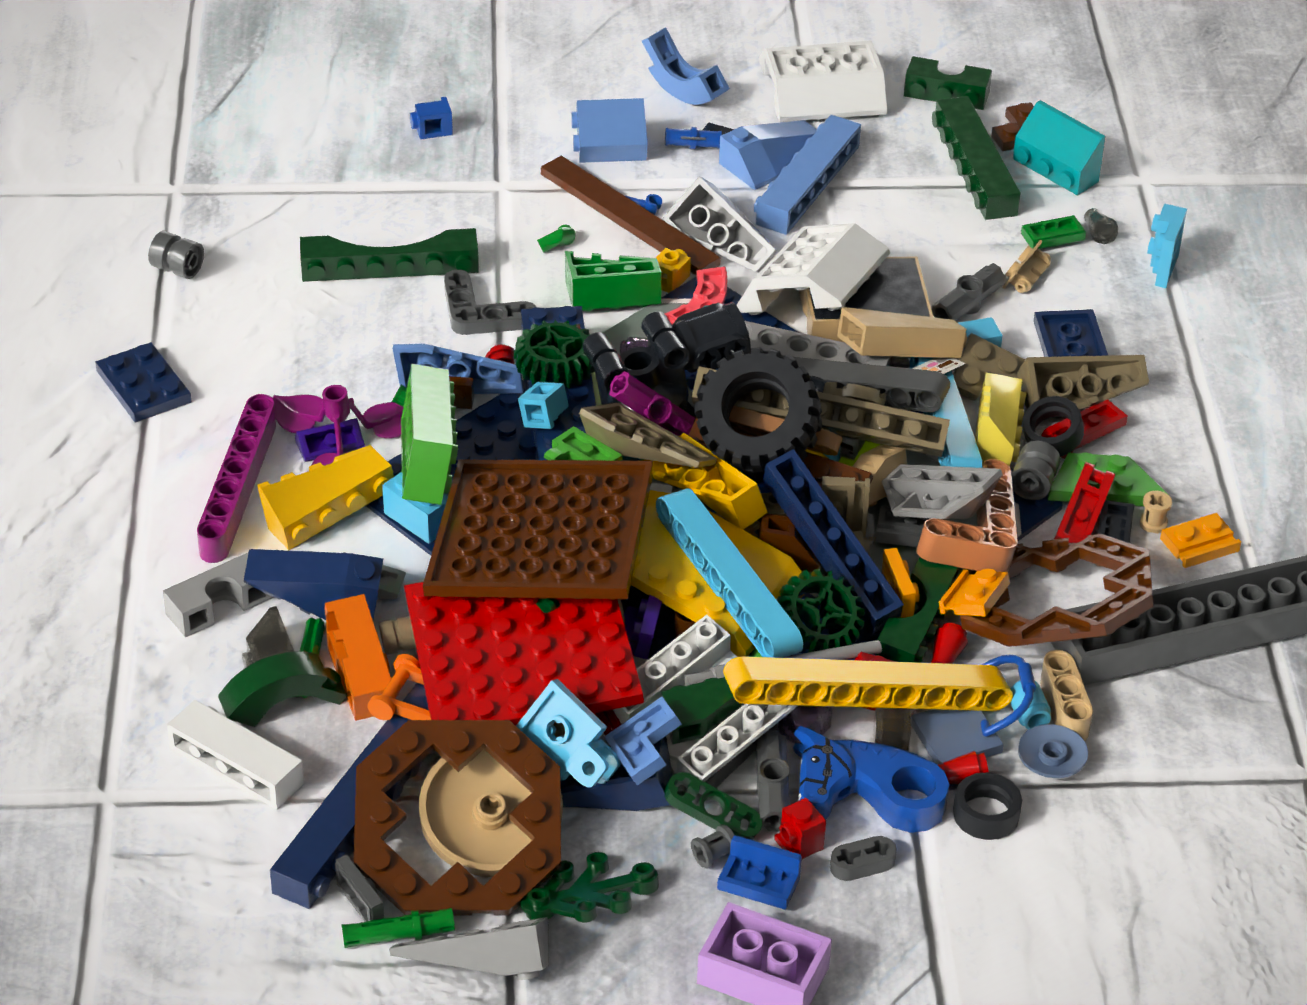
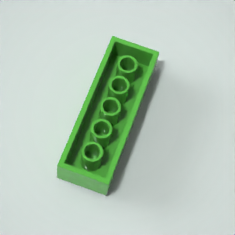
M411 364L401 417L402 499L442 505L443 494H449L452 484L451 464L456 463L458 445H456L457 432L455 431L456 406H454V382L449 381L448 369Z

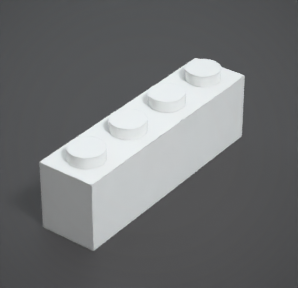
M193 700L167 723L170 749L276 810L304 785L303 762L296 754L283 750L273 744L268 738L260 737L246 729L241 723L228 719L213 707H207L197 700Z

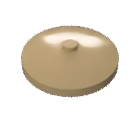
M482 750L459 772L445 759L440 758L428 772L421 787L419 820L422 832L432 850L449 865L453 866L459 862L472 875L493 877L532 841L509 820V814L531 792L485 750ZM560 789V796H561V821H562L563 800H562V794H561V789Z

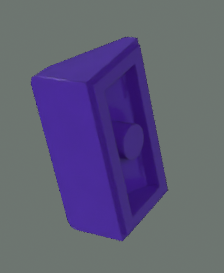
M358 419L340 422L343 453L365 447ZM334 423L296 432L295 441L304 462L315 460L318 456L325 453L337 454Z

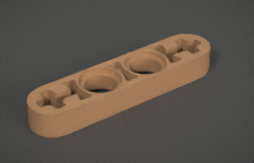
M733 406L729 416L731 427L757 436H764L773 432L785 420ZM821 429V431L816 432L818 440L814 448L807 447L808 450L835 456L838 455L842 437Z

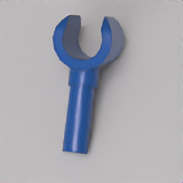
M649 194L646 200L626 196L654 215L662 205V198L656 194Z

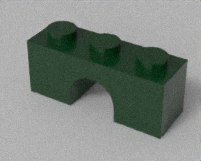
M912 56L905 76V97L936 102L939 99L968 96L975 109L984 110L990 93L991 69L965 65L962 73L947 75L938 70L939 60Z

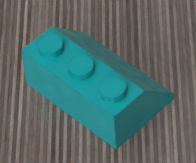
M1039 100L1015 137L1013 159L1078 196L1099 182L1106 136Z

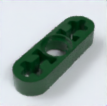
M679 772L674 774L665 786L664 796L671 806L715 830L720 825H726L732 830L734 835L754 840L762 828V819H760V814L755 809L689 773ZM680 785L686 787L684 796H680L677 793ZM699 793L702 796L695 805L693 804V801L695 800L696 795ZM707 800L718 802L722 808V814H709L705 809L704 802ZM730 811L734 812L729 822L724 821ZM743 819L749 822L746 831L740 828Z

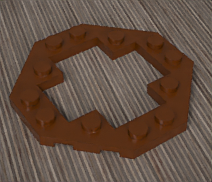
M1103 534L1087 535L1086 539L1077 543H1069L1068 538L1042 541V547L1036 548L1023 546V543L1017 544L1008 571L1009 579L1020 575L1023 570L1032 565L1046 568L1051 572H1060L1065 570L1070 564L1082 559L1094 563L1096 566H1103L1114 570L1103 577L1105 590L1115 594L1080 615L1054 606L1033 620H1029L998 608L1010 601L1007 588L986 617L960 615L962 629L1008 647L1112 634L1119 627L1138 618L1140 614L1154 606L1149 549ZM967 569L969 571V574H975L977 572L975 570Z
M408 720L356 766L354 864L365 878L369 877L375 884V887L404 915H410L411 911L419 910V913L448 908H452L453 916H472V913H494V916L510 915L521 905V900L528 896L531 890L539 888L561 867L560 766L510 720ZM433 749L458 772L482 750H485L531 792L509 814V820L532 841L484 886L459 862L454 864L431 886L384 842L393 831L407 820V814L385 792Z

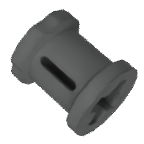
M720 825L716 828V832L704 838L696 837L692 839L691 849L693 856L701 867L708 869L713 865V861L725 855H730L731 840L735 835L728 826Z

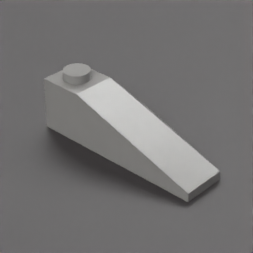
M700 176L662 218L663 221L713 253L756 272H759L777 252L774 246L713 183Z
M544 917L502 924L499 927L490 929L491 932L475 929L455 934L453 938H448L447 935L399 943L389 948L390 956L504 976L517 974V980L539 977V971L549 966L548 918Z

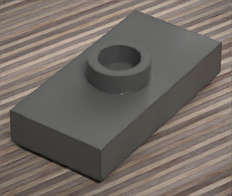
M348 855L336 859L337 885L364 921L384 919L383 901L378 896L373 881L369 877L364 878Z

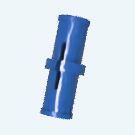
M691 127L690 130L666 128L665 145L689 146V149H696V147L720 149L722 131L697 130V127ZM682 136H684V137H702V138H706V139H705V140L681 139V137H682Z

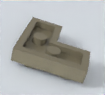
M971 333L967 337L962 356L958 359L965 364L954 369L953 376L959 393L975 401L982 390L986 372L1018 378L1017 372L1025 359Z

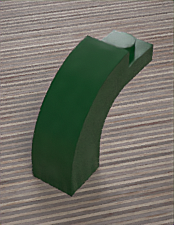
M294 651L263 658L244 668L227 683L219 693L218 698L228 719L256 727L268 710L284 699L305 695L340 705L346 698L347 693L341 682L340 675L331 668H324L318 654Z

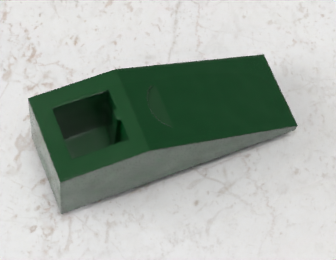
M725 677L709 678L700 683L687 686L678 685L669 690L661 691V697L664 698L682 724L669 733L672 745L703 738L744 705L735 700Z

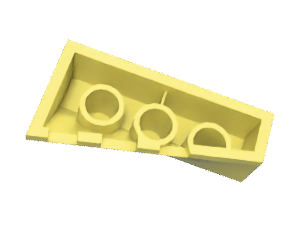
M987 372L985 374L975 432V440L981 455L982 466L984 461L988 459L1003 461L1009 467L1011 462L1017 463L1020 451L1022 418L1024 416L1023 408L1026 398V392L1021 391L1022 379Z

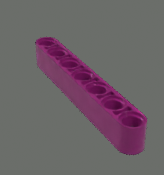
M256 394L246 401L197 527L199 556L205 562H221L226 559L230 552L276 429L275 403L269 395Z

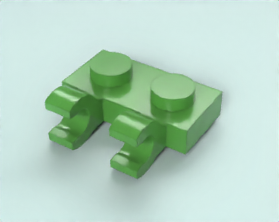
M573 426L552 440V448L544 454V458L548 460L622 461V454Z

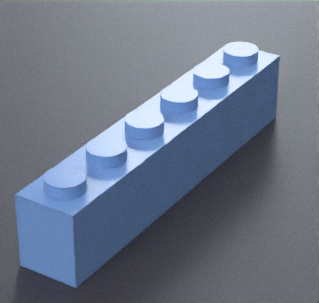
M830 115L823 124L821 123L816 133L806 140L800 152L794 154L789 165L782 168L778 178L770 182L767 191L756 199L754 204L756 225L787 235L859 148L861 124L834 115Z

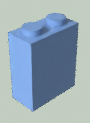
M644 98L577 100L576 112H571L572 129L577 128V135H573V151L579 152V163L644 161L647 159L648 141Z

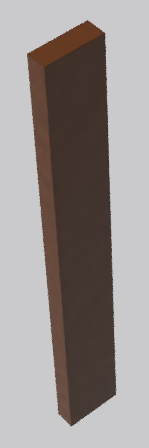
M562 155L541 166L542 176L659 252H662L665 248L683 250L688 257H691L690 272L696 275L697 270L720 266V256Z

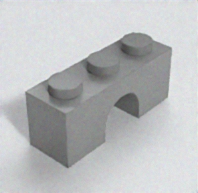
M248 553L163 590L165 614L184 637L214 625L212 604L222 600L233 601L245 611L273 598L271 595L244 583Z

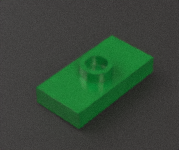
M1075 215L1025 224L1021 228V234L1031 248H1034L1040 240L1043 242L1038 249L1082 241L1086 238V231Z

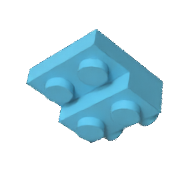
M1164 204L1161 213L1154 215L1151 231H1155L1156 234L1155 237L1150 239L1147 254L1152 255L1150 266L1153 267L1152 273L1157 274L1155 286L1167 288L1179 256L1187 208Z

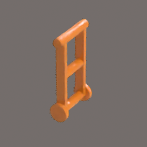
M400 654L393 664L396 671L382 695L371 697L367 705L368 710L374 717L380 720H390L394 714L411 720H431L429 710L396 699L407 680L424 685L419 661L412 655Z

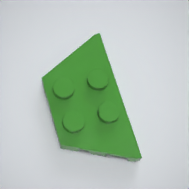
M1068 453L1052 483L1047 498L1051 501L1069 502L1085 462L1094 464V468L1102 472L1108 470L1115 473L1105 500L1143 506V498L1146 493L1150 491L1168 493L1129 456ZM1090 480L1087 483L1098 489L1100 487V484Z

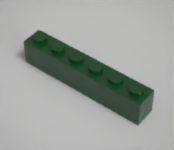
M969 97L936 100V109L932 112V124L934 128L938 129L941 142L946 144L950 159L955 161L958 175L963 177L967 192L971 193L974 198L976 209H980L985 220L1018 216L1021 193Z

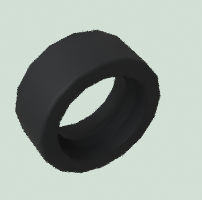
M1059 396L1042 398L1034 402L1026 410L1022 418V428L1026 442H1047L1059 452L1060 457L1078 447L1084 436V423L1081 412L1077 405L1068 398ZM1061 416L1071 420L1070 428L1059 436L1047 438L1039 436L1035 432L1036 427L1047 418Z
M990 772L975 773L964 778L958 784L954 798L953 815L956 824L961 830L972 837L984 840L1000 839L1010 835L1017 828L1023 800L1019 788L1006 777ZM988 797L1000 801L1008 810L997 815H986L973 810L967 802L975 798Z

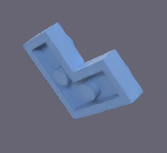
M660 697L604 738L617 754V757L636 785H639L666 766V763L653 744L682 724L664 698Z

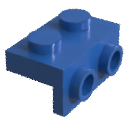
M735 835L731 840L730 855L718 878L717 889L786 910L800 880L802 856L788 850Z

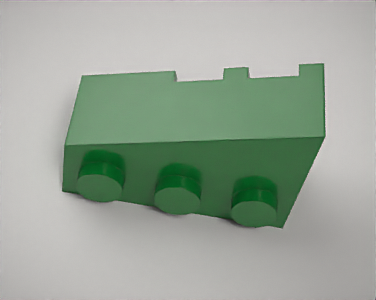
M565 251V283L572 307L582 306V311L588 312L598 308L621 309L625 306L646 307L652 304H661V269L657 258L620 255L619 260L602 259V254L592 253L591 258L574 257V251Z

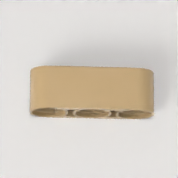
M1063 650L1049 651L1043 660L1040 686L1051 708L1053 722L1055 725L1064 726L1075 731L1086 741L1089 736L1093 709L1074 658Z

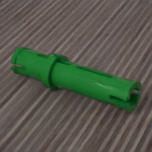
M452 908L419 913V910L411 911L410 915L341 924L344 948L414 937L416 941L422 940V936L455 932Z

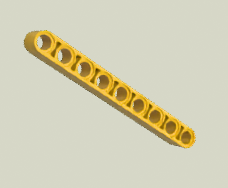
M742 656L731 659L723 669V674L735 700L743 704L997 711L1009 705L1013 698V693L1000 669L992 665Z

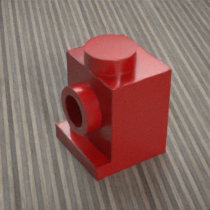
M804 798L782 808L780 833L774 835V840L784 850L800 854L802 859L823 850L826 820L807 798Z

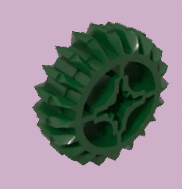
M556 319L554 323L543 321L540 326L532 324L530 330H523L522 336L517 337V342L515 343L514 360L517 372L523 375V380H531L532 385L536 382L564 383V386L570 389L573 383L581 385L582 380L590 379L591 373L595 372L583 350V342L590 335L589 329H581L580 324L570 325L568 320L564 323H558Z
M819 568L814 569L811 574L805 570L798 577L792 576L788 580V584L782 586L779 591L780 596L776 599L799 629L806 653L852 645L853 642L855 643L860 637L859 631L864 627L865 622L861 618L865 614V609L858 607L862 597L852 595L855 585L848 587L843 585L844 576L838 578V580L833 579L832 570L827 571L824 576ZM807 593L818 594L815 599L806 597L804 600L798 598L800 595ZM833 628L841 630L831 635L820 634L823 629L833 630Z

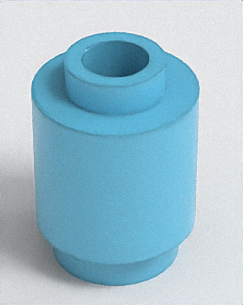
M1021 681L1016 682L1010 688L1013 693L1010 704L1014 711L1021 704L1025 696ZM1036 681L1033 700L1027 711L1018 719L1019 723L1028 730L1035 726L1048 724L1051 719V708L1039 683Z

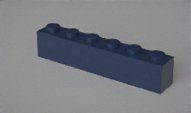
M793 449L767 463L763 482L826 572L832 570L833 579L835 580L844 576L843 585L846 587L855 585L852 595L862 597L858 607L865 609L862 619L865 621L864 626L870 635L873 636L882 631L888 618H900L904 604Z

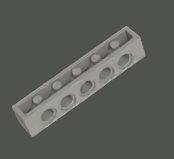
M745 321L751 348L761 347L765 354H768L770 349L780 351L782 356L790 355L791 357L891 367V356H861L845 342Z

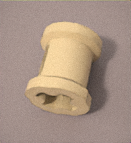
M1162 491L1146 493L1143 498L1145 510L1140 518V526L1146 532L1161 533L1162 529L1167 528L1168 518L1166 516L1172 507V498Z

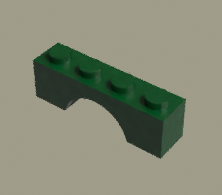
M919 557L911 573L910 580L912 583L915 582L919 589V602L916 603L920 611L910 617L888 618L878 638L881 643L882 652L874 655H879L896 662H924L928 647L925 644L927 641L933 643L936 632L939 629V624L936 622L938 619L944 620L947 612L946 614L940 613L939 601L957 579L959 567L933 563Z

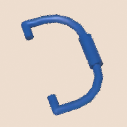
M1002 655L981 664L999 666L1013 663L1018 665L1022 689L1025 692L1021 704L1012 714L991 726L986 719L980 722L982 734L985 737L1008 727L1018 720L1027 711L1033 700L1036 684L1032 668L1021 657Z

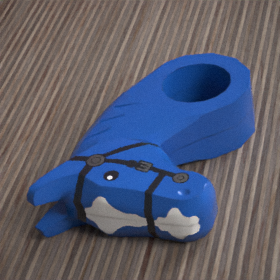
M803 726L795 730L794 735L801 741V743H795L792 747L794 752L801 758L798 801L807 798L825 820L831 814L835 803L852 793H857L875 809L886 823L898 830L909 833L928 831L942 821L947 806L950 785L945 771L937 764L913 752L884 744L858 740H830ZM907 789L917 790L924 793L927 797L918 800L908 799L901 796L898 792Z

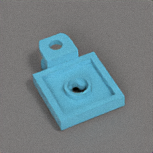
M558 679L552 680L516 725L518 729L560 766V781L567 779L571 774L580 784L586 787H593L596 783L603 784L608 782L621 765L617 754L602 739L598 740L607 726ZM554 722L558 724L563 723L565 736L555 737L556 728L553 725Z

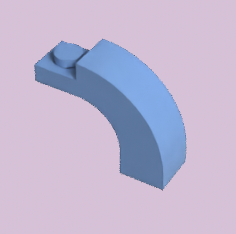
M666 27L642 40L654 64L648 68L659 85L675 98L688 104L699 105L715 99L730 89L718 65L704 70L689 65L680 55Z

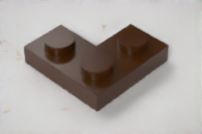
M1031 102L1006 107L1005 117L1010 123L992 127L991 137L1002 152L1014 149L1015 137L1034 107Z

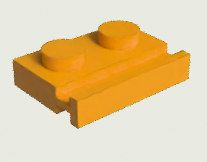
M1217 513L1162 529L1160 536L1161 541L1176 559L1180 558L1182 560L1184 568L1239 552L1242 543L1240 539L1236 540L1233 537L1234 532Z
M897 548L884 549L882 574L904 604L900 618L910 617L914 615L915 603L919 602L918 586L915 582H911L908 563L906 560L901 559Z
M982 569L977 570L975 574H969L968 570H963L939 601L940 613L946 614L948 610H954L955 615L986 617L1010 585L1008 572Z

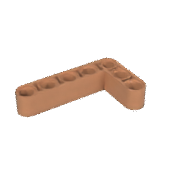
M988 459L983 463L982 468L1001 469L1003 475L988 500L977 510L978 526L937 518L925 521L916 550L922 559L975 571L982 569H993L998 572L1009 571L1018 539L1011 469L1006 463L997 459Z

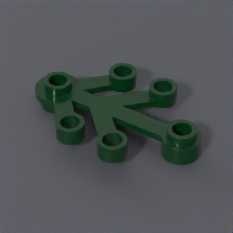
M594 852L587 856V868L569 889L559 891L565 883L572 881L575 877L573 863L562 860L561 867L553 874L543 888L531 890L528 896L521 900V908L530 920L544 917L550 919L554 914L575 918L578 922L587 923L597 917L596 906L610 909L616 914H623L632 908L631 894L620 889L630 887V890L638 895L652 894L659 888L658 872L652 864L641 862L632 867L630 874L595 882L601 874L609 870L607 854ZM576 901L574 905L568 902Z

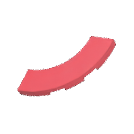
M725 266L696 271L697 287L691 301L687 305L683 304L665 313L672 325L683 314L700 309L706 305L724 304L727 295V271Z

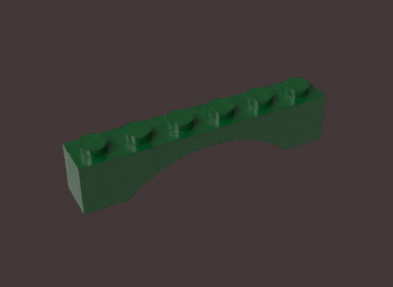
M476 228L449 229L420 242L392 247L356 245L329 235L300 237L302 282L445 275L452 270L479 273Z

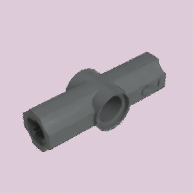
M992 263L989 266L986 265L974 275L959 277L957 287L932 305L933 316L935 318L957 321L964 314L977 313L980 310L981 302L1005 284L1006 275L1002 272L1000 266Z
M768 730L756 740V792L760 819H762L763 823L762 826L768 831H780L782 808L790 805V768L787 761L786 736L781 735L778 730Z

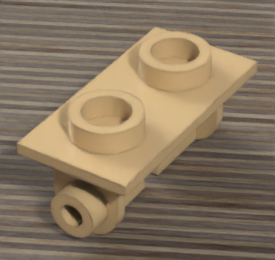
M1042 240L1034 248L1028 245L1018 258L1022 263L1020 264L1015 261L1005 273L1009 279L1003 285V289L1011 283L1018 292H1028L1042 273L1050 266V255L1038 249L1043 242Z

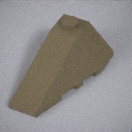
M1145 355L1027 357L1017 372L1018 379H1022L1021 391L1026 392L1024 404L1027 408L1042 398L1059 396L1068 398L1081 410L1149 384Z
M621 403L583 407L580 410L579 415L586 434L622 454V456L695 468L716 465L717 458Z

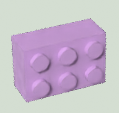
M728 902L698 955L697 984L754 1005H810L829 969L832 939Z

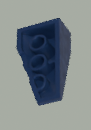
M249 549L244 583L279 600L283 599L299 607L301 611L309 615L312 613L326 620V602L364 594L372 620L374 621L384 558L353 553Z
M666 736L653 744L666 763V766L654 775L636 785L621 763L608 782L603 784L596 783L593 787H586L570 774L567 779L560 781L563 807L639 811L669 806L670 804L664 796L665 786L673 776Z

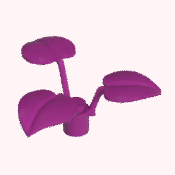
M342 385L326 387L322 392V398L307 394L294 396L273 395L276 421L288 432L296 433L297 431L314 428L316 422L324 421L325 415L334 422L337 454H322L313 461L312 465L321 463L325 466L333 463L335 457L345 454L343 453L340 422L348 418L350 409L366 429L373 428L376 436L381 438L401 436L402 406L393 402L381 403L370 407L362 415L355 406L354 399H348L347 389Z

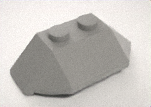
M900 464L882 480L894 516L964 520L973 517L977 513V510L988 500L1003 474L1001 469Z

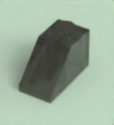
M277 606L270 607L246 637L247 652L242 653L244 668L275 654L294 652Z

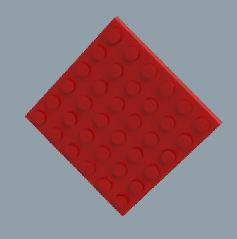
M423 582L404 585L431 720H510L516 726L548 684L555 679L561 681L592 713L644 703L643 691L617 599L555 598L560 603V607L549 613H544L536 605L539 598L424 596Z

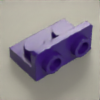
M651 594L648 600L641 599L639 608L627 606L624 614L625 629L632 655L647 660L662 604L661 600Z

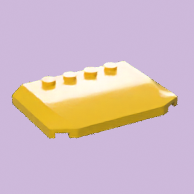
M650 490L631 585L648 595L651 594L661 600L666 606L694 622H698L707 614L731 635L730 650L737 657H748L755 649V646L725 608L723 599L716 596L658 517L656 511L657 498L671 493ZM709 511L775 599L780 596L779 591L782 586L788 584L787 582L792 576L798 577L802 572L794 560L787 554Z

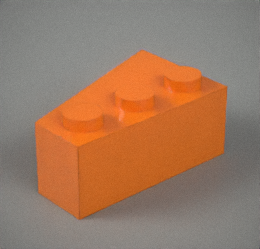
M361 594L326 602L325 616L328 652L336 672L341 677L354 719L357 721L374 717L368 710V702L372 696L382 695L392 677L389 673L388 658L382 651L365 595Z

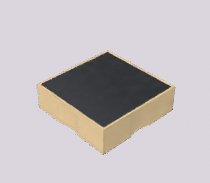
M917 256L886 257L881 266L870 275L869 279L861 285L844 306L847 308L933 317ZM810 288L799 290L802 310L807 317V334L843 342L837 337L841 309L833 311L828 310V308L815 309Z

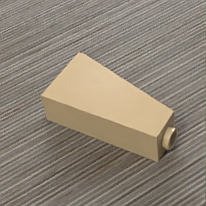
M842 307L837 333L838 338L861 356L961 358L963 348L967 342L966 328L952 319Z

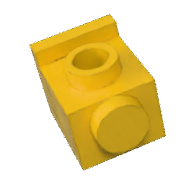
M665 248L656 257L661 269L662 291L667 293L681 286L690 276L691 257H688L683 250ZM665 273L667 274V279L662 277Z

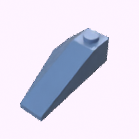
M805 120L741 126L720 136L719 164L753 190L759 189L778 178L782 168L789 165L794 154L800 152L809 137L811 138L817 129Z
M393 344L392 349L399 384L405 387L408 385L411 364L448 369L449 376L473 378L474 394L523 393L524 391L522 375L517 372L516 364L428 344Z

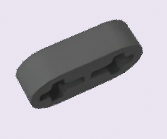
M874 836L840 845L832 851L830 871L834 877L844 881L886 872L895 864L896 844L887 837Z

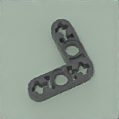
M452 270L444 276V291L451 328L457 334L470 335L521 330V309L536 307L535 304L528 301L476 305L469 273L463 270ZM456 284H460L461 288H456ZM462 300L467 301V303L461 304L455 303V301ZM492 316L501 317L500 319L496 320L488 319V317Z

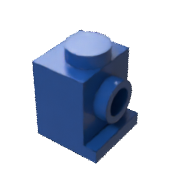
M441 97V101L415 104V112L410 113V124L412 129L417 130L420 139L453 135L452 111L446 97Z

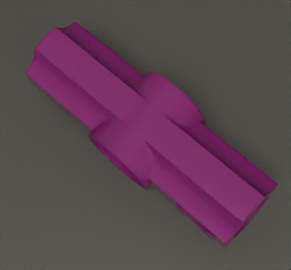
M624 371L622 374L615 376L610 384L611 390L609 395L677 436L683 433L689 435L694 424V416Z

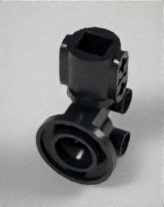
M734 302L725 305L720 303L711 304L683 314L675 320L673 325L663 312H652L643 319L641 328L647 337L648 347L630 348L620 355L605 333H593L583 342V350L595 370L602 405L621 403L609 395L611 390L610 384L615 376L625 371L669 399L681 409H684L689 396L685 370L693 373L698 371L699 366L716 370L719 368L717 362L724 357L729 361L735 358L733 353L743 350L744 355L749 354L751 351V342L745 321Z

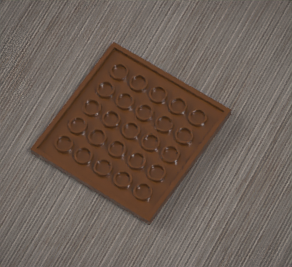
M459 459L423 582L424 596L628 599L654 473L653 461Z

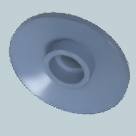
M1044 724L1035 726L1022 735L1018 745V754L1022 763L1032 772L1048 778H1066L1075 775L1083 769L1088 759V748L1083 738L1075 731L1060 725Z

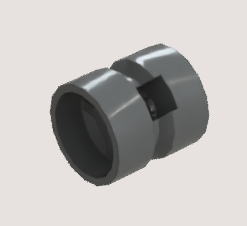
M165 230L155 235L148 252V261L151 266L167 272L172 270L175 275L186 279L193 278L199 272L204 260V247L202 244L187 238L182 239L181 236Z
M1031 441L1026 443L1020 451L1017 463L1011 474L1013 491L1020 497L1028 500H1040L1046 497L1060 465L1061 458L1059 452L1047 442Z

